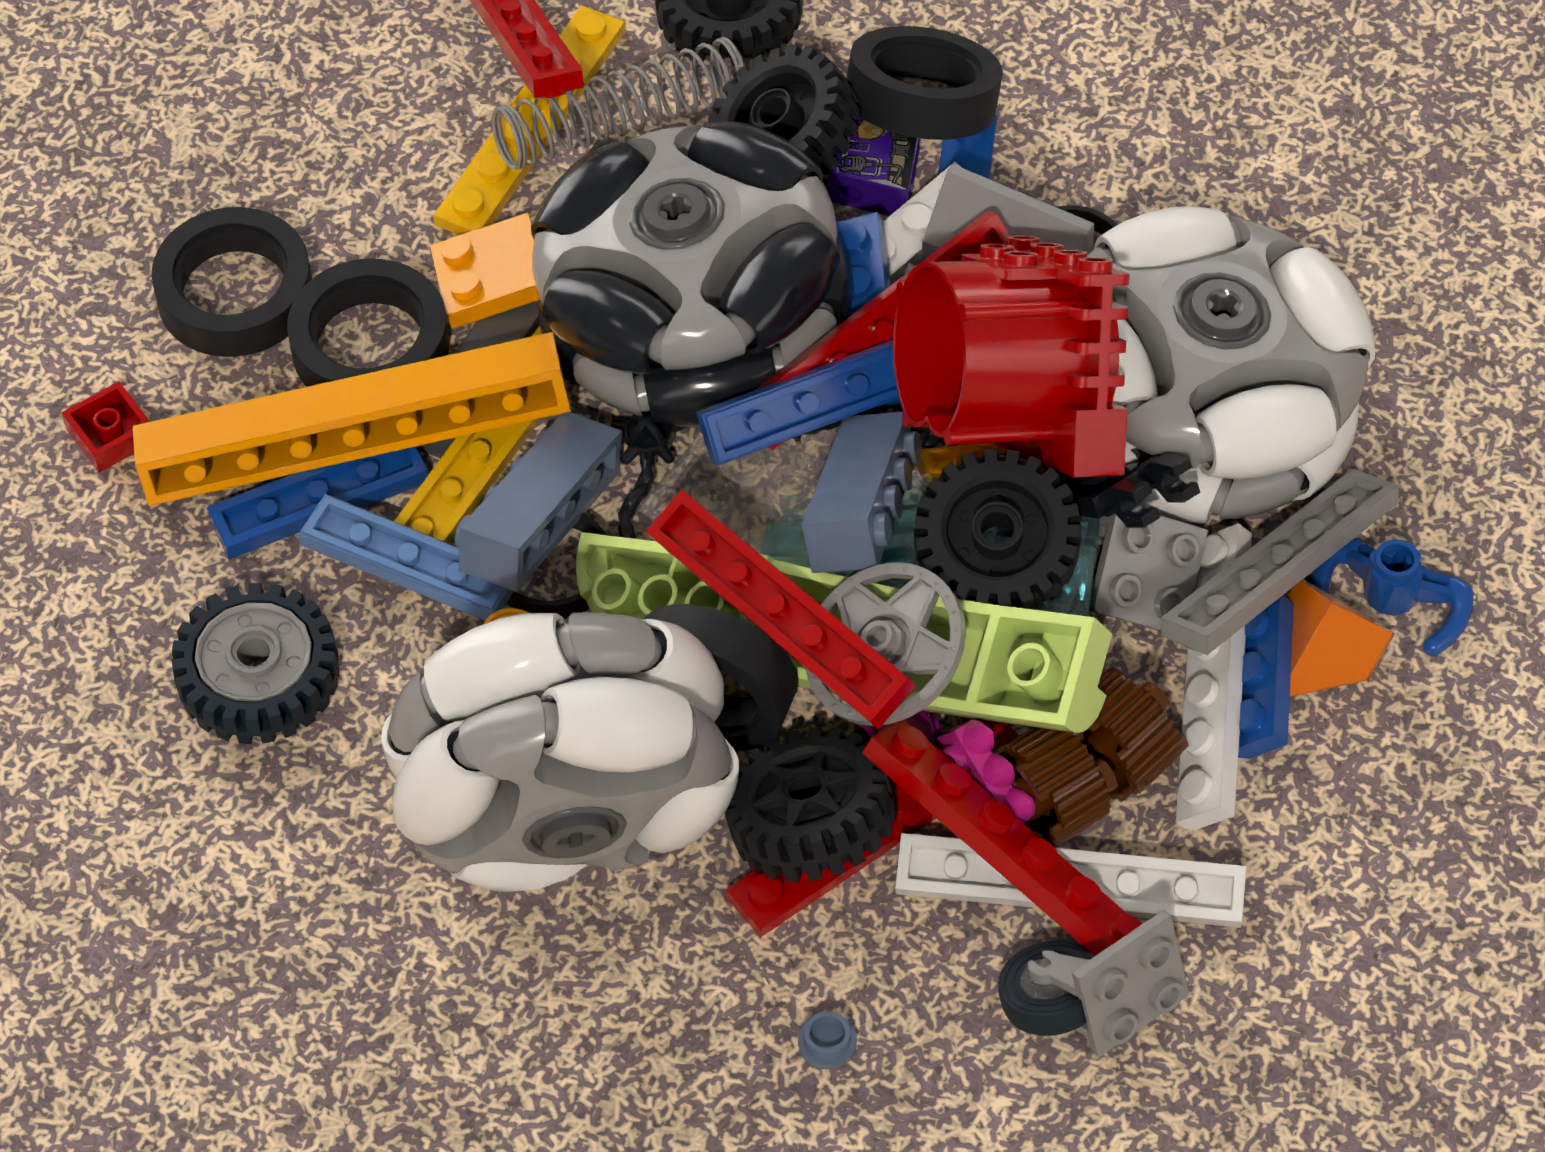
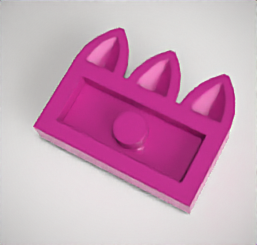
M970 720L952 727L936 738L943 749L941 752L953 763L963 767L970 777L997 801L1007 805L1021 822L1025 823L1034 816L1035 804L1033 798L1023 790L1011 785L1015 779L1013 765L1004 757L992 753L994 734L989 727L978 720Z

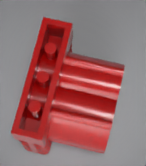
M1024 235L1008 236L1007 245L983 244L980 246V254H962V261L925 262L917 265L905 281L897 283L896 288L899 299L893 330V362L897 390L904 411L902 414L904 427H929L935 436L944 437L946 445L993 443L1004 449L1020 451L1021 456L1029 458L1031 455L1041 460L1042 465L1051 467L1073 478L1124 475L1127 408L1116 405L1112 401L1116 387L1125 385V374L1119 372V353H1126L1127 341L1119 338L1117 320L1128 318V307L1113 302L1112 291L1113 286L1129 285L1130 273L1113 268V260L1088 258V252L1064 250V245L1040 243L1039 237Z

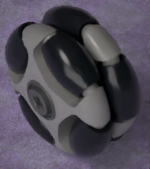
M713 121L706 123L703 127L701 125L661 129L628 139L626 143L616 141L604 145L575 162L555 182L542 201L531 225V235L534 239L532 272L537 294L540 298L539 321L541 334L553 332L564 379L572 384L582 386L595 398L626 413L642 416L643 412L650 411L653 423L679 427L700 426L696 412L754 391L848 319L851 313L854 293L851 257L837 229L835 212L830 196L823 184L822 171L802 149L787 139L759 126L742 122Z

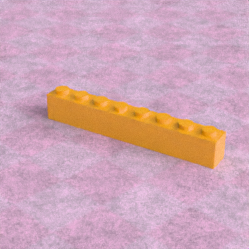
M553 332L134 425L135 467L148 506L571 412Z

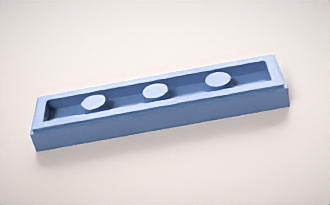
M324 494L298 534L301 546L482 620H486L492 613L503 609L514 592L458 571V547L327 494Z

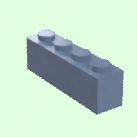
M571 412L561 414L549 428L544 427L529 451L524 456H518L514 460L509 473L497 486L492 485L489 488L480 506L471 516L466 515L460 521L455 534V544L459 547L458 571L518 592L579 521L581 514H585L619 473L622 430Z
M903 412L855 415L842 420L801 524L812 573L864 570L879 565L885 547L891 546L894 521L902 516L904 493L911 490L912 471L915 464H920L922 457L920 435L917 431L911 432L910 427H904L902 423Z

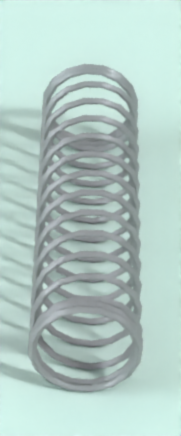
M721 37L714 40L712 46L706 43L699 44L695 52L684 48L677 57L666 54L662 56L660 63L649 59L644 62L642 69L638 66L630 65L626 68L624 74L615 70L608 73L606 80L594 76L590 79L588 86L584 84L587 113L593 132L604 143L609 138L608 121L604 109L591 89L594 82L600 81L604 84V102L608 119L615 133L623 137L627 132L626 115L617 93L609 84L611 77L616 75L622 78V99L626 114L632 126L638 131H642L645 126L642 103L651 122L659 126L663 119L662 104L667 114L674 120H677L681 112L680 99L685 109L693 115L698 110V95L703 104L712 109L716 99V90L722 99H726V94L724 95L720 87H724L723 83H727L723 70L727 81L732 83L733 81L729 69L720 55V44H723L730 53L736 71L743 66L745 67L737 47L730 39ZM702 48L711 50V74L698 55L699 50ZM685 53L693 56L692 70L694 82L689 71L680 61L681 56ZM667 59L675 61L677 89L672 78L662 66L663 62ZM697 61L703 68L709 82L712 96L711 104L705 99L700 87ZM650 64L658 67L657 83L659 94L653 82L645 73L646 66ZM679 66L685 73L691 87L694 100L693 110L686 102L682 91ZM631 70H636L640 73L639 85L642 103L636 89L627 78V74ZM662 73L673 92L676 115H673L665 99L662 87ZM644 78L649 84L657 104L659 116L657 121L653 117L647 103ZM626 84L637 103L641 121L640 126L637 125L630 111ZM570 90L565 94L568 95V111L571 126L579 144L587 149L591 144L590 127L580 103L573 95L574 90ZM608 90L618 106L623 126L622 132L618 129L612 116ZM590 95L595 101L602 118L605 132L604 138L599 133L594 121ZM545 97L535 98L534 103L523 98L518 101L516 108L504 104L500 107L497 106L493 110L491 120L495 143L503 161L515 171L524 168L526 162L534 165L537 156L532 134L527 123L519 113V108L524 103L532 107L534 134L542 154L549 160L554 157L555 147L550 128L545 117L537 107L538 100ZM546 98L550 101L551 124L557 143L565 153L569 154L573 148V140L568 121L555 98ZM572 101L582 118L586 132V143H584L578 132ZM554 107L564 124L568 139V149L563 144L559 135ZM501 113L506 117L514 134L518 150V163L514 160L506 145L501 126ZM536 113L546 131L550 155L544 148L540 138ZM520 123L523 126V129L527 135L530 144L532 160H530L527 155V145Z

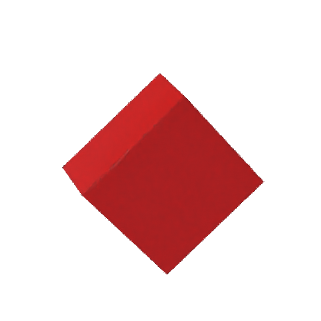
M120 381L61 412L66 430L98 473L134 454L133 426L150 422Z

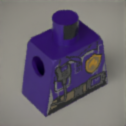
M860 117V119L853 120L858 126L856 136L845 137L851 145L846 155L837 152L834 157L839 164L832 171L826 166L821 171L823 175H828V194L831 202L890 216L912 198L921 138L908 137L884 130Z

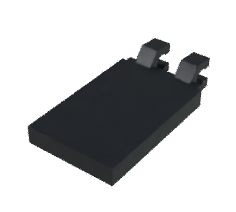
M1138 448L1130 449L1139 460L1125 464L1124 475L1073 478L1055 470L1060 475V482L1063 485L1067 483L1072 491L1073 501L1077 503L1080 516L1100 519L1103 516L1110 517L1115 513L1127 528H1145L1160 518L1156 507L1151 506L1147 509L1139 503V500L1151 494L1153 489H1156L1167 503H1185L1201 493L1197 482L1191 481L1187 484L1179 478L1181 474L1193 468L1190 458L1168 452L1152 456ZM1042 465V467H1043L1045 470H1047V469L1050 468V467H1047V466H1045V465Z

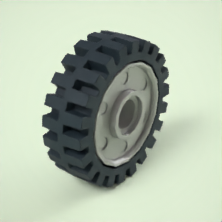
M249 583L248 594L245 595L240 594L238 585L226 588L228 599L222 601L216 593L206 598L207 611L196 606L189 613L190 624L186 622L181 623L177 631L178 640H174L172 646L173 659L171 661L175 685L181 703H183L191 719L196 718L199 727L208 733L215 729L218 738L229 741L232 735H236L238 742L241 744H252L253 736H260L262 744L275 742L274 733L282 731L284 737L287 738L297 733V724L301 723L304 727L312 724L315 721V711L323 713L330 704L329 694H335L338 686L337 676H339L337 644L330 622L325 614H321L319 606L312 600L306 603L304 595L294 589L286 597L284 587L277 584H271L268 594H264L261 583ZM255 661H264L261 665L247 666Z

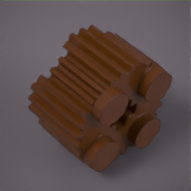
M1110 667L1105 673L1101 674L1098 688L1106 695L1103 707L1090 728L1082 732L1084 736L1082 745L1085 744L1087 746V751L1093 755L1094 761L1101 758L1111 767L1118 785L1117 788L1108 794L1113 800L1117 798L1120 802H1123L1131 793L1137 795L1144 791L1179 758L1189 744L1185 736L1173 726V720L1167 717V710L1171 706L1170 700L1157 685L1152 682H1146L1143 686L1139 683L1136 685L1130 677L1127 678L1120 670Z
M1032 727L992 753L1004 757L1013 765L1015 779L1011 785L1023 790L1034 800L1035 814L1024 824L1032 831L1036 830L1042 835L1044 840L1056 848L1108 816L1107 814L1110 813L1109 809L1111 808L1109 803L1111 797L1108 793L1117 788L1118 784L1111 767L1101 758L1094 761L1093 755L1087 751V746L1085 744L1082 745L1084 742L1082 732L1074 733Z

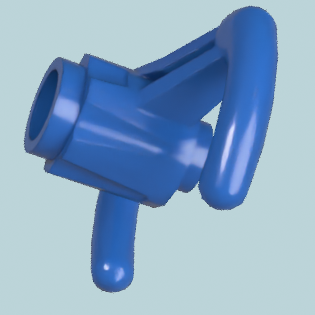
M1354 538L1311 573L1309 582L1329 594V585L1335 568L1340 564H1347L1352 571L1365 581L1364 596L1369 606L1381 614L1400 615L1409 612L1417 602L1447 603L1451 607L1448 619L1440 629L1427 637L1423 642V650L1430 656L1439 655L1457 641L1466 629L1473 611L1474 592L1472 587L1458 577H1451L1423 567L1421 565L1420 552L1412 544L1404 540L1394 539L1386 541L1376 550L1363 543L1360 539Z

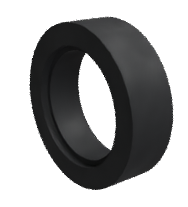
M895 26L870 31L853 43L847 80L857 93L859 102L856 104L860 108V117L867 122L884 130L908 137L950 140L978 134L993 123L1003 70L999 60L988 49L968 38L933 28ZM892 77H923L946 83L955 88L936 89L904 83Z
M246 207L219 208L201 213L183 222L160 245L154 257L151 274L160 317L172 336L195 351L222 357H237L258 353L285 340L288 337L287 322L293 301L301 289L312 279L306 246L296 230L286 221L269 212ZM228 252H250L261 255L275 263L282 271V282L276 293L266 303L243 313L221 315L205 312L190 303L183 294L187 279L200 264L214 256Z
M358 259L328 268L311 279L301 289L294 299L288 315L287 331L293 363L299 378L306 387L443 357L449 353L446 311L437 288L419 271L391 260ZM379 303L399 308L409 314L420 328L415 343L407 353L391 363L373 368H353L339 364L329 358L318 345L323 329L332 318L348 308L362 304Z
M673 604L657 608L645 617V619L672 623L690 632L711 652L719 670L732 677L750 693L752 697H736L724 694V706L719 717L714 721L724 738L736 751L760 748L766 745L765 742L776 738L799 684L796 668L782 647L771 639L769 635L751 623L711 607L693 604Z

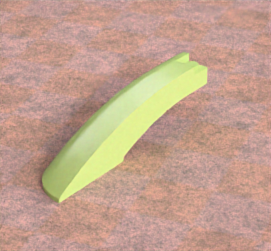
M581 532L576 557L577 583L580 595L587 601L592 613L620 614L644 620L650 612L663 606L693 604L730 613L754 625L656 541ZM760 554L820 605L835 588L849 578L826 572L812 573L810 568L774 560L768 555ZM876 583L865 586L884 602L888 601L900 590V588ZM939 596L925 629L949 642V615ZM958 599L962 607L966 627L962 658L947 687L923 711L1074 733L1084 732L1090 728L1097 719L1106 695L1098 688L1112 637V633L1095 617ZM838 608V610L835 612L834 616H835L838 620H840V621L843 623L842 617H841V614H840V611H839V608ZM787 653L798 674V687L812 690L805 667ZM935 674L908 675L907 677L916 687L904 701L918 694ZM827 687L831 694L837 695L829 687Z

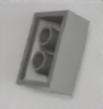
M952 164L944 178L922 240L924 260L984 213L992 211L997 213L1011 236H1035L1040 238V243L1064 245V250L1085 251L1089 255L1093 251L1094 223Z

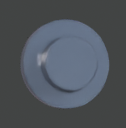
M823 1011L816 1013L800 1028L798 1034L800 1054L806 1062L820 1069L838 1068L846 1064L856 1051L857 1036L853 1025L836 1012Z

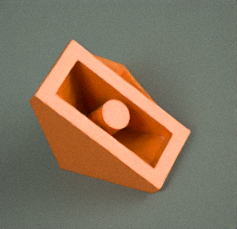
M1305 579L1301 580L1293 587L1287 597L1294 603L1290 697L1366 681L1373 673L1395 633Z

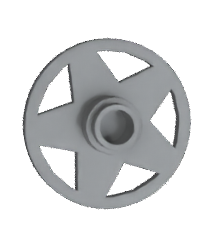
M899 562L869 567L842 582L821 605L833 616L839 608L843 624L904 675L935 674L918 694L902 702L883 725L907 719L930 705L947 687L959 666L966 638L962 607L950 587L928 569L914 564ZM890 578L912 579L886 602L865 587L871 583ZM939 596L949 615V642L925 629ZM805 668L813 692L830 711L849 722L873 726L855 709L839 702L829 692L826 685Z

